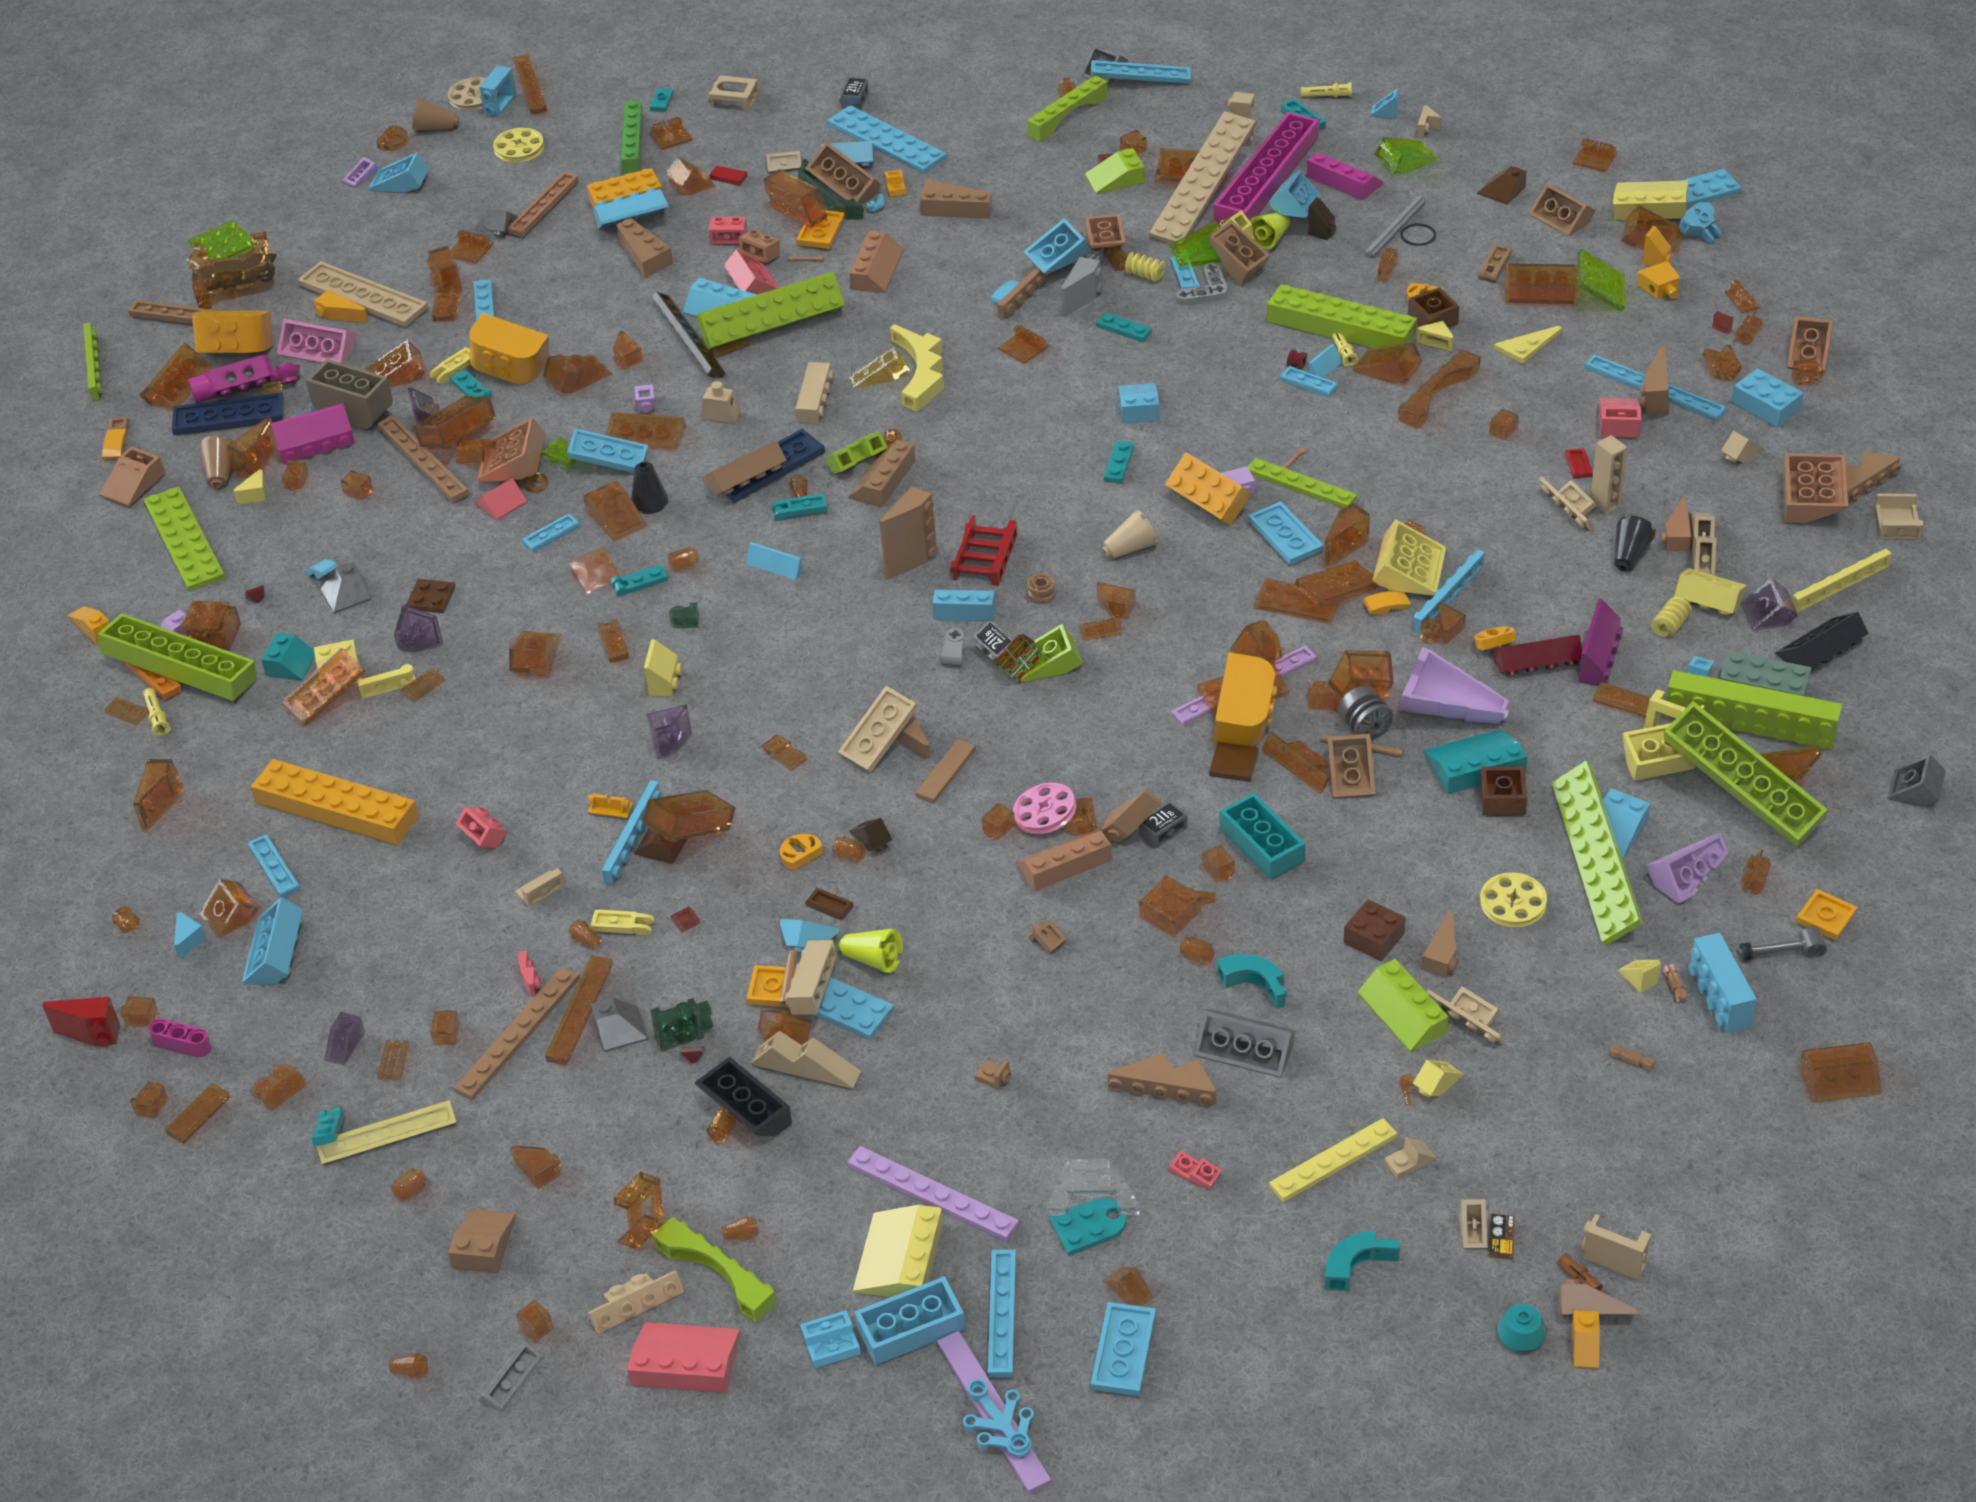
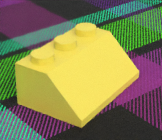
M1689 568L1680 574L1674 597L1682 598L1689 604L1691 602L1698 603L1699 607L1704 609L1712 607L1718 609V612L1721 614L1730 615V613L1733 614L1737 611L1747 585Z
M1670 724L1623 733L1626 763L1634 781L1695 769V765L1664 740V731Z

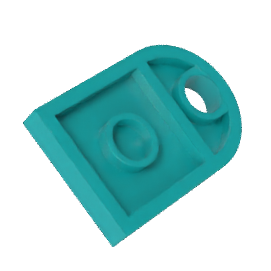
M1099 1198L1049 1216V1221L1067 1255L1071 1256L1120 1236L1126 1227V1213L1123 1207L1116 1201ZM1112 1212L1120 1215L1117 1219H1109L1107 1217Z

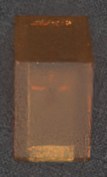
M1439 603L1438 619L1443 644H1448L1465 629L1466 615L1445 603Z
M1121 1266L1103 1280L1128 1305L1142 1307L1153 1299V1295L1137 1267Z

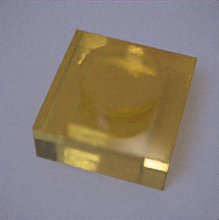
M281 381L263 383L262 395L282 392L283 386Z

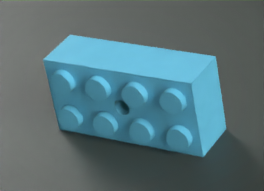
M1716 933L1694 938L1693 948L1691 949V963L1688 965L1691 976L1696 977L1699 991L1705 994L1708 1008L1710 1010L1713 1009L1715 1012L1718 1026H1722L1726 1034L1752 1028L1757 999L1722 935Z
M945 1276L855 1311L857 1329L875 1365L936 1342L958 1330L959 1332L965 1330L964 1313Z

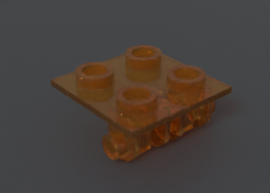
M682 117L668 119L667 126L665 121H662V123L659 122L650 127L651 131L649 133L661 150L692 140L682 125L684 124Z
M1586 138V140H1582L1581 146L1583 147L1574 159L1573 164L1606 172L1618 151H1616V147L1613 144L1601 142L1599 145V141L1595 142V140Z
M460 230L456 234L459 241L446 255L477 263L494 242L490 241L487 235Z
M1016 325L1014 328L1015 336L999 346L998 349L1022 363H1026L1049 347V344L1045 342L1042 336L1037 335L1030 329L1027 330L1022 325Z
M605 547L569 561L572 567V575L574 577L577 576L586 594L611 584L610 580L612 577H620Z
M192 601L180 629L187 630L190 638L197 637L199 630H218L230 603Z

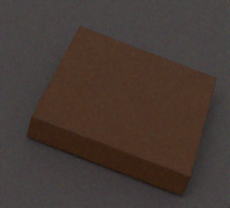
M1218 742L1210 766L1209 776L1251 782L1259 748Z

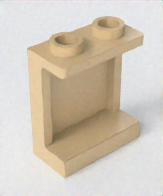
M1877 494L1874 508L1880 539H1921L1924 525L1923 520L1918 518L1916 508L1917 494Z
M1595 1214L1592 1221H1587L1583 1230L1585 1235L1581 1245V1249H1584L1583 1259L1639 1280L1647 1263L1651 1234L1642 1231L1636 1242L1600 1228V1215Z

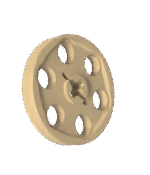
M467 78L451 86L448 91L451 105L461 110L482 109L483 104L479 87L486 78Z

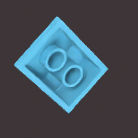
M417 152L378 170L369 190L406 193L411 190L416 191L422 186L429 167Z
M1064 218L1023 252L1044 274H1048L1077 262L1079 257H1083L1090 251V248L1085 238Z
M1155 383L1118 386L1122 423L1159 421V399Z
M1611 788L1603 802L1623 860L1649 820L1651 803Z

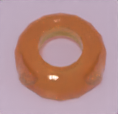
M541 473L524 478V489L527 491L539 493L548 486L547 477ZM539 482L541 483V485L535 487L532 486L531 483Z

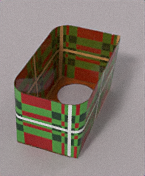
M1020 634L997 657L995 664L1005 675L1018 682L1043 654L1034 640L1024 634Z

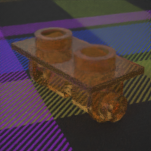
M1733 280L1730 290H1726L1725 293L1742 313L1759 309L1754 297L1744 290L1741 282Z
M1756 310L1751 316L1747 315L1742 322L1743 325H1740L1735 332L1737 337L1734 342L1738 339L1744 345L1752 342L1763 325L1762 320L1754 316L1757 312Z
M1762 849L1755 856L1751 855L1746 863L1748 870L1741 880L1744 883L1741 890L1743 892L1748 888L1752 893L1759 894L1764 889L1771 863L1768 858L1762 857Z

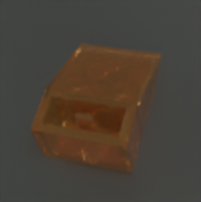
M560 354L548 356L543 376L561 393H575L612 375L604 364L600 363L595 356L590 354L586 356L575 354L571 356Z

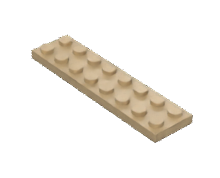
M322 261L298 279L299 286L319 294L331 290L365 307L366 312L407 327L428 309V304L425 301Z

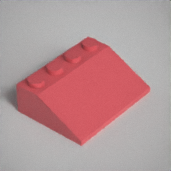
M645 1322L632 1348L627 1371L631 1386L727 1393L740 1329Z

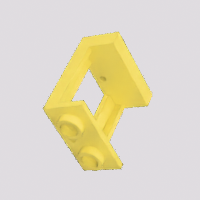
M1657 689L1649 700L1644 728L1658 726L1661 713L1677 718L1686 708L1665 701V692Z

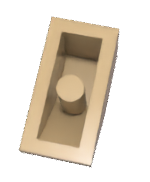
M1733 431L1721 451L1727 454L1725 458L1734 463L1737 460L1744 463L1761 451L1763 447Z

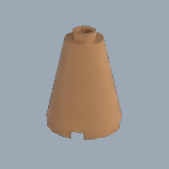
M421 98L416 99L415 107L418 108L415 109V112L413 111V131L451 130L455 126L458 127L459 117L456 116L455 112Z
M219 435L208 436L201 441L199 452L208 485L219 489L227 483L237 454V445L228 437L221 439Z

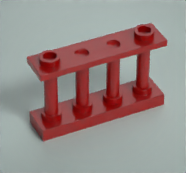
M971 515L969 523L965 525V534L955 561L951 562L950 572L953 573V579L958 580L960 572L988 575L991 578V584L999 586L1018 535L1017 521L1009 520L1007 527L1003 529L976 526V517ZM977 533L1001 536L1003 539L996 542L973 539V537ZM970 546L997 549L998 552L992 555L969 552L968 550ZM969 559L993 562V566L987 568L964 565V561Z

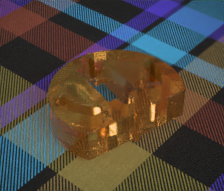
M390 125L376 140L377 148L386 152L402 149L408 143L406 129Z
M1385 248L1379 263L1378 281L1387 283L1398 262L1397 249Z
M1092 798L1076 799V812L1064 827L1067 831L1074 834H1086L1096 830L1097 822Z

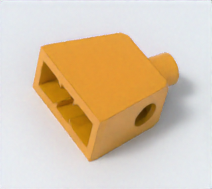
M1668 261L1638 271L1637 285L1656 299L1666 295L1671 299L1678 297L1680 277Z

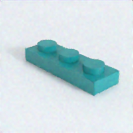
M1295 98L1281 104V110L1284 113L1290 112L1319 120V130L1326 127V121Z
M1106 312L1096 321V327L1140 342H1144L1152 333L1151 327Z
M1115 441L1103 477L1104 482L1123 483L1134 450V442Z

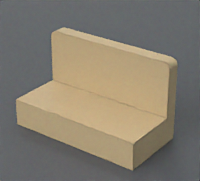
M800 151L766 154L768 172L802 168Z
M558 868L553 871L550 870L517 889L516 894L530 907L565 886L562 872Z

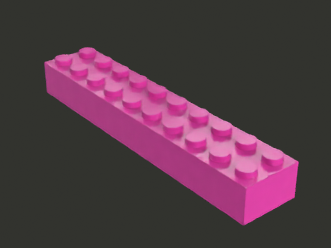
M1287 112L1214 203V222L1224 224L1241 210L1249 221L1256 217L1319 137V120Z

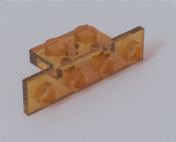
M1269 732L1261 750L1317 793H1323L1330 775L1324 771L1328 763L1322 759V756L1307 748V744L1302 741L1286 743L1273 732Z

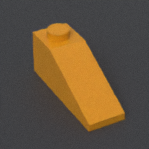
M327 290L313 300L315 312L320 317L323 316L329 320L368 322L365 307L331 290Z
M86 606L67 615L97 645H99L97 634L110 624L109 619L99 610Z

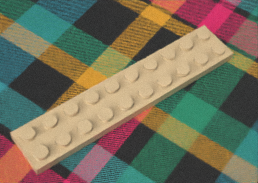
M1226 111L1223 112L1149 232L1150 238L1182 247L1256 126L1255 120Z

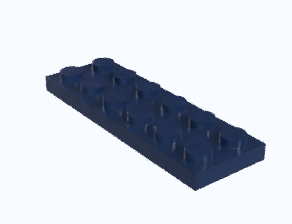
M283 392L173 406L172 433L177 435L282 421L284 418Z
M798 430L778 441L787 460L781 463V468L773 472L769 469L765 471L767 475L757 480L753 477L749 479L750 483L743 487H740L739 484L734 486V491L726 494V496L735 503L825 452V446L805 430Z

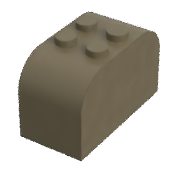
M326 359L306 380L311 402L316 410L343 403L350 426L360 429L370 428L393 402L388 377Z

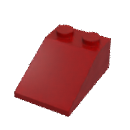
M109 996L43 1002L42 1006L54 1033L93 1046L106 1047L117 1044L120 1022Z

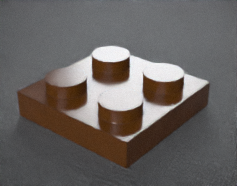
M417 579L406 603V609L444 613L456 588L455 582Z

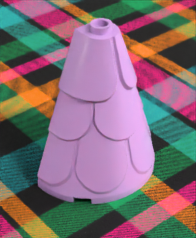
M1424 647L1421 649L1397 708L1408 713L1490 724H1500L1501 721L1505 722L1510 711L1506 709L1509 702L1507 699Z

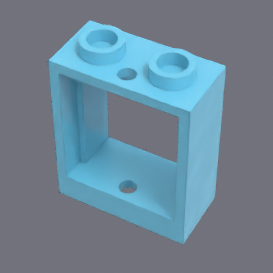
M497 65L480 85L479 89L484 114L500 116L517 95L512 68Z

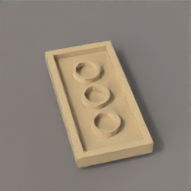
M885 686L838 751L839 754L871 773L919 706L912 700Z

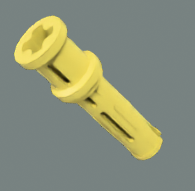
M1352 82L1340 85L1335 83L1333 86L1301 87V98L1333 96L1335 98H1338V96L1352 97Z
M1334 333L1332 338L1338 348L1339 356L1342 357L1343 365L1345 367L1356 365L1359 358L1354 353L1353 346L1348 344L1345 337L1338 333L1341 339L1339 341Z
M147 688L143 691V696L150 713L148 719L150 724L153 725V734L158 737L168 734L171 727L167 722V715L161 710L155 690Z

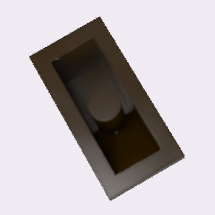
M1316 197L1308 206V235L1327 240L1336 232L1335 216L1322 200Z
M881 817L867 820L849 830L868 851H882L888 847L886 843L893 840Z

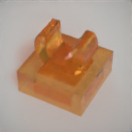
M1070 77L1063 78V84H1058L1060 98L1076 88L1075 83L1070 82Z

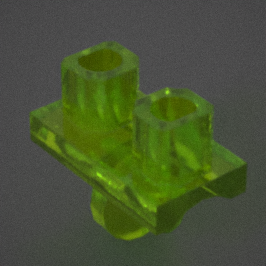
M559 437L556 441L552 440L550 445L542 450V454L549 457V460L552 462H564L565 467L572 468L576 464L575 459L567 458L569 445H566V439Z

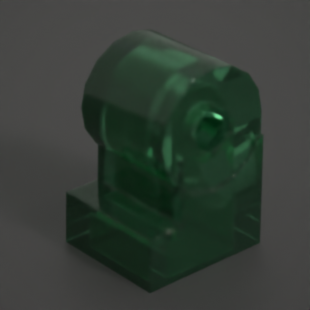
M690 603L689 607H672L669 610L671 626L676 629L699 628L698 603Z

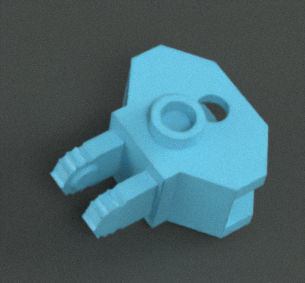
M1698 202L1687 210L1685 216L1680 220L1679 230L1684 235H1695L1697 238L1701 236L1708 243H1712L1714 237L1721 236V230L1714 223V207L1708 202Z

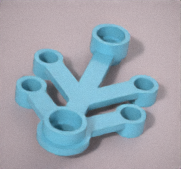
M982 1379L972 1380L968 1384L969 1397L976 1402H980L992 1419L979 1418L973 1414L966 1415L963 1419L964 1429L968 1432H974L980 1428L1004 1433L1006 1437L991 1436L988 1432L979 1433L977 1445L982 1450H987L994 1446L1007 1448L1008 1452L1016 1457L1027 1455L1032 1448V1442L1030 1437L1027 1436L1029 1424L1034 1421L1033 1410L1029 1407L1020 1409V1423L1016 1432L1011 1424L1015 1407L1020 1404L1019 1392L1017 1390L1006 1392V1404L1002 1414L988 1396L987 1383ZM1012 1396L1016 1397L1015 1400H1010L1009 1398ZM1024 1414H1029V1415H1031V1416L1028 1417V1418H1024V1417H1023ZM969 1421L975 1422L972 1425L967 1424ZM982 1439H987V1440H989V1441L986 1442V1443H982V1442H981Z

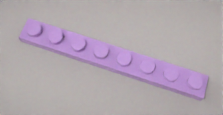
M859 1146L847 1162L849 1168L932 1207L942 1208V1212L1006 1242L1019 1226V1220L862 1146Z

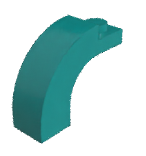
M1235 954L1217 959V974L1225 988L1242 983L1256 984L1268 993L1276 1009L1285 1007L1287 991L1284 986V974L1274 963L1263 957L1251 954Z
M1376 1231L1360 1232L1343 1239L1333 1248L1327 1259L1325 1290L1350 1291L1351 1272L1362 1262L1369 1260L1399 1261L1400 1240L1376 1239Z

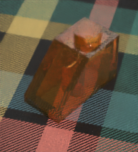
M620 331L613 346V361L617 366L620 365L626 370L643 362L641 348L628 335Z
M1097 582V599L1108 614L1117 618L1128 619L1136 604L1135 590Z
M761 1009L757 1030L764 1041L769 1040L777 1032L781 1031L797 1043H806L809 1037L811 1021L791 1015V1013L783 1010Z
M517 1145L510 1147L513 1161L537 1190L561 1176L559 1168L561 1162L556 1154L551 1155L546 1148Z

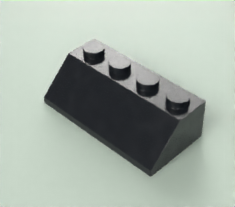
M1859 612L1832 617L1779 649L1775 654L1785 662L1812 667V672L1819 668L1818 664L1827 663L1833 659V655L1847 651L1849 645L1853 646L1862 642V637L1869 633Z
M730 1056L695 1081V1085L754 1135L776 1136L792 1124L790 1106Z

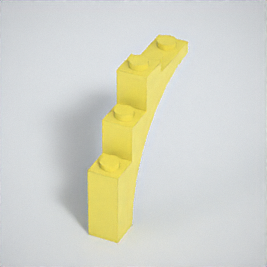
M894 324L890 327L891 341L905 349L914 359L917 366L914 377L901 392L902 405L917 412L944 389L943 375L940 374L943 371V358L939 356L943 353L942 339L929 333L920 336Z

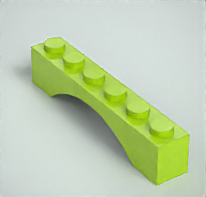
M1095 75L1028 119V136L1041 142L1052 135L1059 123L1075 108L1085 104L1097 105L1108 97V81Z
M671 1217L652 1234L655 1248L671 1260L697 1262L710 1267L722 1275L735 1292L739 1311L755 1323L762 1319L776 1305L775 1291L769 1284L760 1282L753 1272H747L735 1259H729L719 1247H713L701 1234H695L691 1231L685 1222H679L674 1217Z

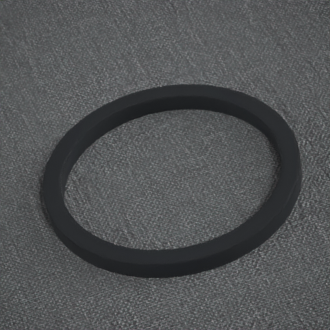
M1414 223L1405 226L1401 230L1400 236L1407 244L1423 246L1435 240L1436 231L1429 225ZM1412 226H1424L1429 228L1434 235L1427 242L1413 243L1404 238L1403 232Z

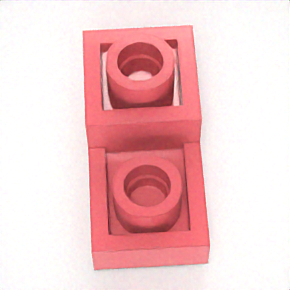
M519 951V966L525 988L531 997H535L537 989L541 988V978L536 975L533 960H529L528 952Z
M1180 1150L1167 1171L1198 1186L1210 1189L1221 1174L1222 1169L1204 1158L1198 1161Z

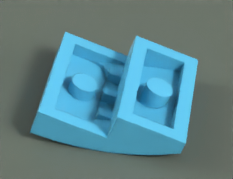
M846 1310L800 1324L814 1369L861 1355L860 1346Z

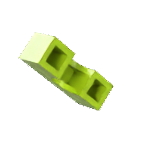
M877 431L826 456L825 459L831 472L835 474L888 447L880 431Z

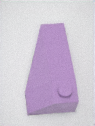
M1717 833L1666 855L1646 866L1653 885L1675 902L1680 903L1697 893L1698 889L1696 886L1700 881L1705 882L1708 879L1706 875L1708 871L1717 868L1728 854V850L1722 834Z

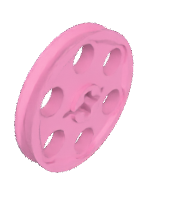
M1044 783L1028 789L1017 799L1013 807V815L1021 830L1031 834H1045L1067 824L1076 812L1077 803L1069 787L1060 783ZM1044 792H1050L1046 796H1041ZM1062 796H1067V798L1063 800H1058ZM1027 802H1032L1029 806H1023ZM1067 810L1066 813L1058 815L1060 811ZM1025 817H1031L1027 821H1022ZM1043 821H1049L1045 825H1039Z

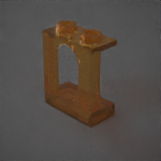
M639 1172L614 1197L615 1206L627 1209L629 1230L618 1239V1243L634 1249L640 1248L653 1233L664 1225L660 1178ZM651 1196L653 1217L645 1214L641 1216V1204Z

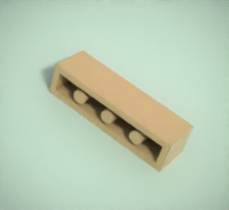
M808 362L795 408L797 422L819 423L820 417H824V405H827L828 402L827 393L831 391L830 381L833 382L834 371L831 370L830 363Z
M1612 435L1596 443L1591 499L1604 513H1608L1621 506L1627 447Z
M833 940L807 941L806 947L801 953L800 963L796 966L795 976L791 979L789 992L785 995V1002L790 1008L791 1015L818 1013L837 960Z

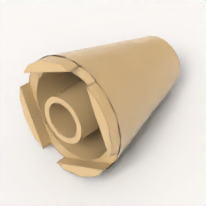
M1141 511L1133 512L1103 542L1104 547H1102V551L1107 558L1115 559L1158 543V540H1154L1157 535L1147 518L1143 520L1140 516L1143 514Z

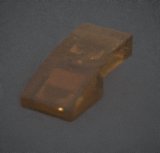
M777 734L762 745L763 750L791 771L807 760L804 752L793 748L790 740Z

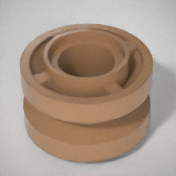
M1037 573L1028 579V597L1031 601L1047 603L1054 599L1056 595L1055 579L1051 575Z

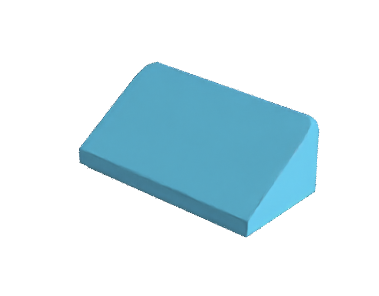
M1334 344L1328 346L1309 362V373L1323 378L1342 363Z

